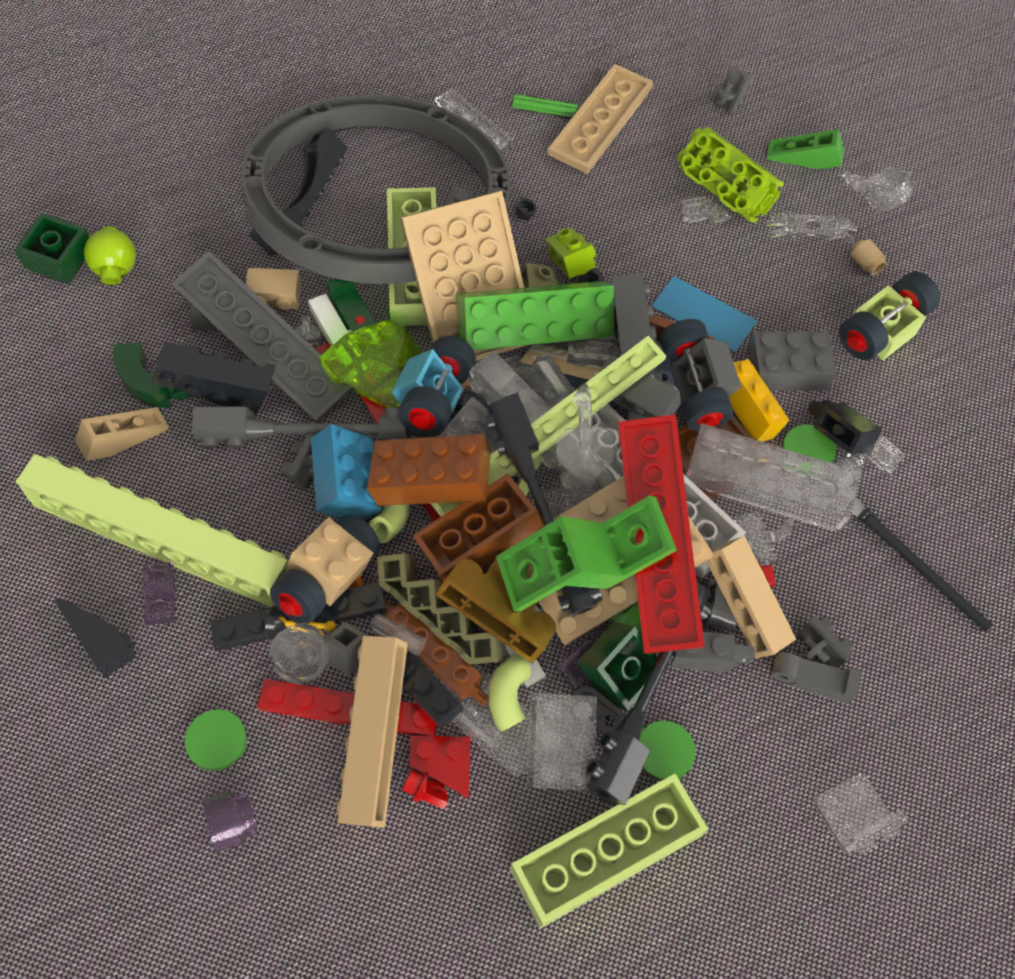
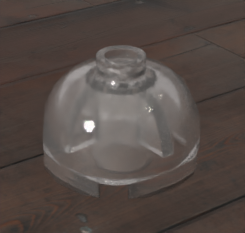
M295 623L281 630L272 640L269 650L270 658L272 657L275 664L273 667L275 672L285 681L294 684H302L303 682L317 679L327 668L331 657L329 645L325 640L327 637L325 633L317 626L306 623Z

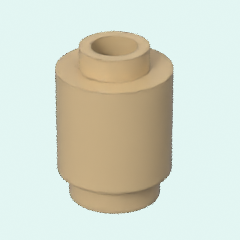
M862 239L852 247L851 256L865 273H870L872 276L876 275L887 265L885 255L870 239Z

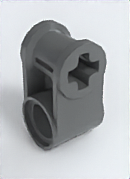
M716 579L711 580L705 587L709 590L710 595L707 600L712 603L713 609L702 623L731 631L737 622Z

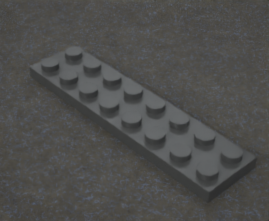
M210 251L206 252L171 283L176 292L247 359L253 360L254 365L265 367L266 363L276 365L272 382L315 423L323 419L354 389V385Z

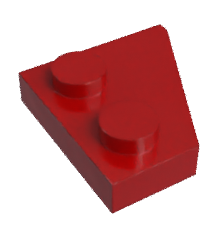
M410 736L409 768L422 775L426 771L429 773L428 777L432 781L447 786L464 798H469L470 737Z

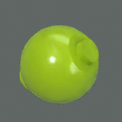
M106 226L93 233L87 239L84 246V258L90 270L100 276L102 283L116 285L122 282L121 276L127 275L134 267L136 249L126 234L115 227Z

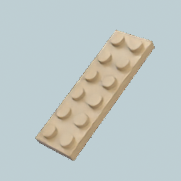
M614 64L550 145L548 155L588 174L651 91L654 81Z

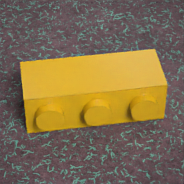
M749 359L733 362L742 386L729 397L733 411L756 443L774 439L788 423L789 418Z

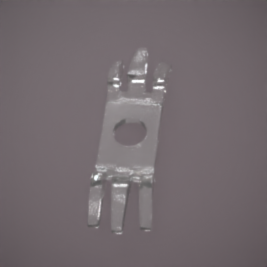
M784 211L769 216V221L766 222L767 227L784 226L772 231L770 238L783 235L794 238L796 235L829 237V240L842 238L848 242H853V236L844 229L858 230L855 224L838 213L832 216L792 214L790 211ZM813 221L818 224L819 228L811 230L806 227L805 223Z

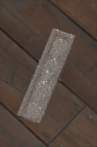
M450 88L435 99L436 106L458 114L481 129L491 138L501 153L514 146L515 139L454 89Z

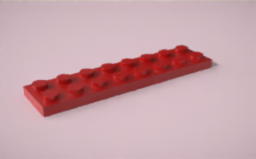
M676 414L618 422L627 506L629 508L648 496L656 497L677 549L672 554L635 574L644 653L705 648ZM639 529L635 536L637 544L643 541L644 533L642 529Z

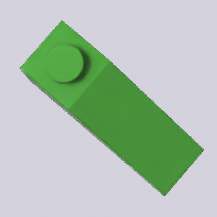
M839 129L772 139L769 142L767 159L814 169L842 166L844 146Z

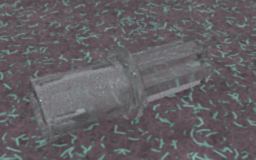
M376 614L370 622L372 630L384 637H396L407 642V650L416 656L423 651L426 645L425 638L406 629V625L403 623L397 624L381 614Z

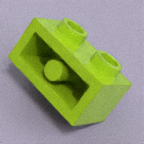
M572 228L562 229L557 234L545 239L551 261L569 279L584 275L596 267L594 261L596 251L593 245L587 243L582 234H578Z

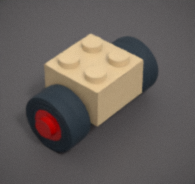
M344 515L336 523L328 517L292 552L285 569L287 572L272 585L270 596L278 610L295 623L306 625L312 622L324 609L326 603L331 606L366 569L370 559L380 548L376 532L367 522L354 515Z

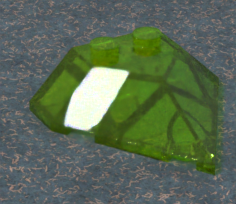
M390 319L346 333L324 352L318 361L332 381L340 385L344 382L356 388V393L386 408H400L401 403L397 401L391 391L408 359L420 354V347L406 328Z

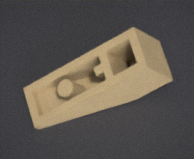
M158 407L81 420L75 442L86 461L114 456L167 431L169 426Z

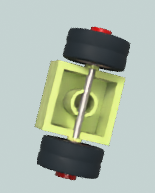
M913 271L899 279L892 288L889 285L855 310L854 314L840 326L839 336L845 349L852 356L860 360H869L876 355L882 360L886 359L917 334L926 316L939 305L940 292L936 283L928 275Z

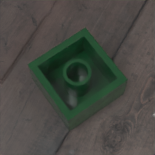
M41 213L17 245L15 251L25 269L69 284L85 261L84 246L89 238V234L84 227Z
M613 622L577 661V664L599 693L618 708L628 711L637 701L657 657L654 653H644L643 639L635 626Z

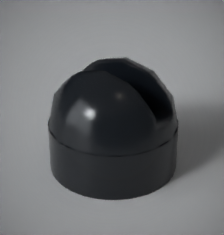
M526 198L521 199L516 207V215L520 219L529 220L536 211L535 203Z

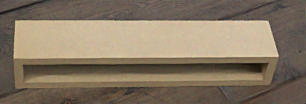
M363 636L362 645L358 649L359 668L358 674L354 679L355 697L354 705L350 709V734L345 744L347 752L346 764L341 773L343 786L341 798L337 804L338 823L385 828L408 646L407 642L396 637Z

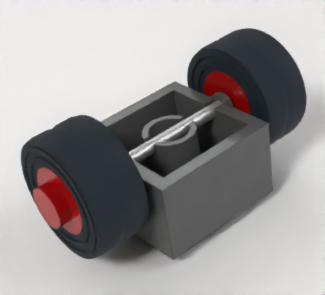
M685 319L671 324L662 331L660 342L666 358L670 361H675L670 367L677 389L680 391L682 412L686 425L694 431L709 430L723 425L733 416V408L729 397L742 387L727 342L709 339L704 323L698 319Z

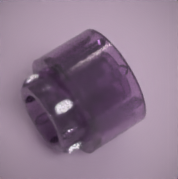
M234 790L202 799L215 853L246 844V837L255 835L257 832L249 795L246 793L235 796Z

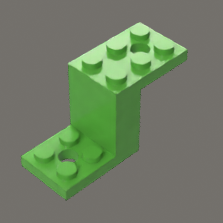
M648 496L604 523L561 516L497 555L496 559L513 610L522 611L564 586L609 589L672 554L677 549L656 497ZM642 529L644 538L640 544H637L635 536L637 531ZM531 563L533 566V575L531 576V578H528L527 570L529 568V564Z

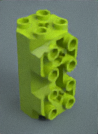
M705 127L703 130L697 128L692 133L691 141L687 147L682 149L677 156V160L680 162L679 168L697 184L704 186L720 198V201L731 210L741 214L748 221L756 223L759 220L756 216L758 214L764 216L777 201L781 194L778 186L783 187L784 182L709 127Z

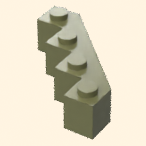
M405 553L377 556L379 585L400 601V604L412 615L426 624L446 645H449L461 655L460 657L468 664L504 662L506 660L504 643L490 633L476 634V624L455 608L447 607L446 602L435 595L443 584L442 580L429 579L417 581L416 556Z

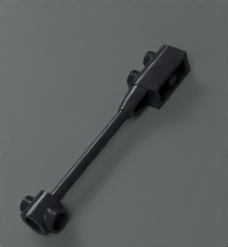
M517 392L491 403L487 407L489 414L484 415L489 431L495 429L499 439L494 440L499 455L506 454L507 459L511 461L523 481L527 483L545 527L553 522L554 519L537 480V471L531 455L539 451V443ZM564 586L560 589L562 594L557 596L563 613L569 611L571 616L586 613L598 606L597 602L603 601L599 588Z
M697 582L701 621H703L712 612L713 605L707 600L710 595L709 590ZM673 651L659 653L634 708H631L612 733L606 732L601 736L598 746L603 750L599 760L593 759L586 766L585 774L590 777L586 785L587 789L606 804L626 805L647 759L650 749L640 742L645 711Z

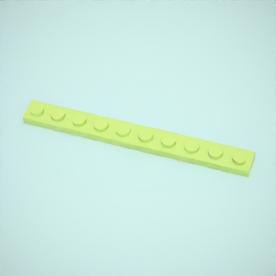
M649 336L531 424L539 443V451L531 454L533 460L666 359V355ZM497 450L491 454L488 486L507 473L510 477L517 473L511 461L507 459L506 454L500 456ZM463 502L430 504L439 516L442 517Z

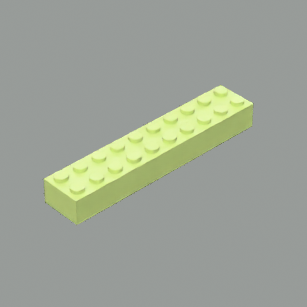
M34 454L16 480L18 486L36 508L265 606H275L270 596V589L287 572L285 569L288 564L287 558L277 551H265L251 540L241 541L227 530L220 529L218 531L210 528V525L201 519L195 518L191 520L174 508L167 510L160 507L151 498L145 497L141 499L127 488L120 487L117 489L101 477L91 478L81 469L74 466L67 468L50 456L44 458Z

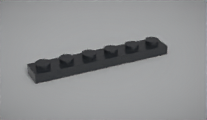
M379 582L346 589L331 606L326 603L324 609L312 622L326 623L327 621H333L336 624L387 612L382 587L379 585ZM276 606L210 621L213 648L216 651L315 628L285 626L279 633H264L266 610L280 612Z

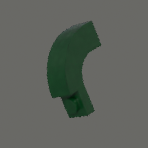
M141 343L114 344L113 360L115 368L124 387L135 399L149 406L171 408V399L186 400L188 398H195L186 394L185 391L176 388H166L157 382L151 381L153 374L146 371V355Z

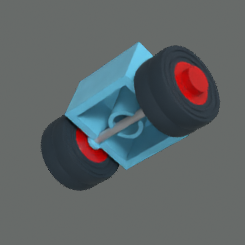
M442 336L433 342L429 351L408 359L391 392L397 401L401 403L399 419L402 425L412 434L423 438L436 437L445 430L462 393L463 387L461 384L469 378L476 362L475 352L466 341L455 336Z

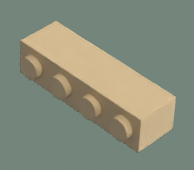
M745 536L727 541L713 549L714 557L707 560V563L748 646L755 647V658L774 655L796 640Z

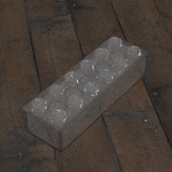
M701 423L695 437L685 476L699 489L841 532L851 518L860 472Z

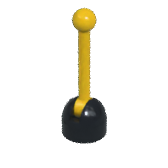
M266 610L264 633L266 634L279 633L285 626L325 629L327 632H333L336 628V624L333 621H327L326 623L310 622L309 624L302 625L286 620L281 612L275 610Z

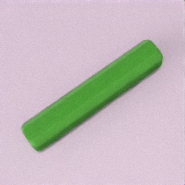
M518 94L514 95L512 107L516 109L570 118L579 110V105Z

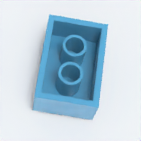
M330 424L311 438L316 512L338 518L344 515H354L365 521L382 511L381 506L376 504L367 490L374 438Z

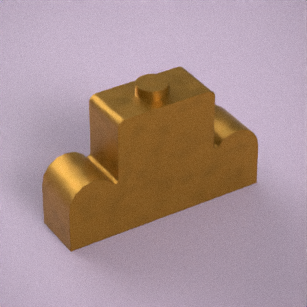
M469 559L460 560L435 595L527 661L533 663L546 649L555 633L556 625L553 618L543 611L534 610L538 602L522 611L513 610L497 559H495L485 574L482 573L481 567L476 562ZM527 572L528 578H531L532 575Z

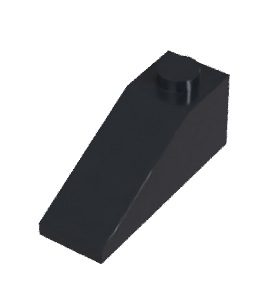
M61 598L55 600L56 605L91 660L105 678L136 658L131 650L136 645L126 631L121 634L115 625Z

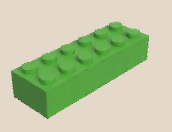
M603 281L456 293L458 337L466 341L473 350L614 337V285Z

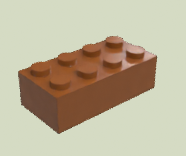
M483 434L375 441L367 490L378 506L486 501L491 451Z
M507 473L487 487L486 501L463 502L414 534L413 537L422 553L444 582L460 560H472L481 569H484L495 561L497 555L544 526L537 509Z

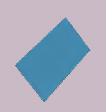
M675 276L671 278L652 304L653 308L677 321L685 319H698L702 321L708 335L712 336L714 340L727 342L728 348L734 352H737L757 322L752 317Z

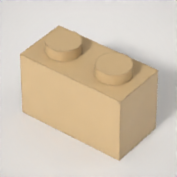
M248 268L246 285L270 308L282 310L299 308L301 281L298 270Z

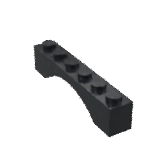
M328 127L314 133L305 147V173L302 186L290 206L281 211L300 227L303 226L301 224L303 219L312 212L314 201L323 194V186L334 176L333 170L343 161V154L347 149V146ZM253 229L249 236L271 256L277 254Z

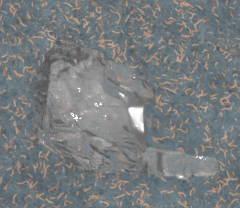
M890 167L884 168L877 174H872L868 179L861 177L859 174H852L849 171H844L840 175L842 178H845L846 184L850 185L858 194H861L869 205L880 211H889L902 206L912 197L916 184L912 181V174L909 171H901Z

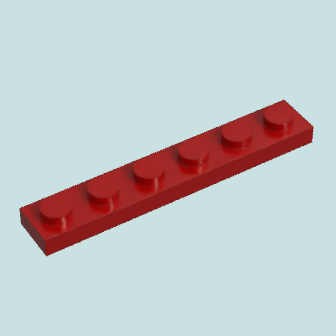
M264 679L257 708L259 711L351 726L350 709L354 705L355 693ZM400 702L397 733L411 736L435 735L436 724L416 703Z

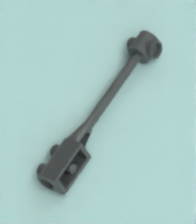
M193 407V437L195 441H201L200 446L205 448H217V442H227V447L243 448V442H250L253 439L274 436L276 434H318L330 424L359 434H379L380 440L410 439V432L402 425L399 419V408L385 409L384 415H381L379 418V423H276L270 420L255 419L254 412L247 407Z

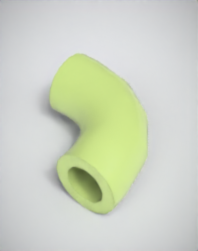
M410 504L383 506L380 514L371 520L369 525L376 532L380 543H387L393 540L401 532L409 516Z
M517 654L508 657L494 670L488 687L489 709L499 732L512 727L526 718L518 702V689L521 684L530 678L531 668L526 659Z

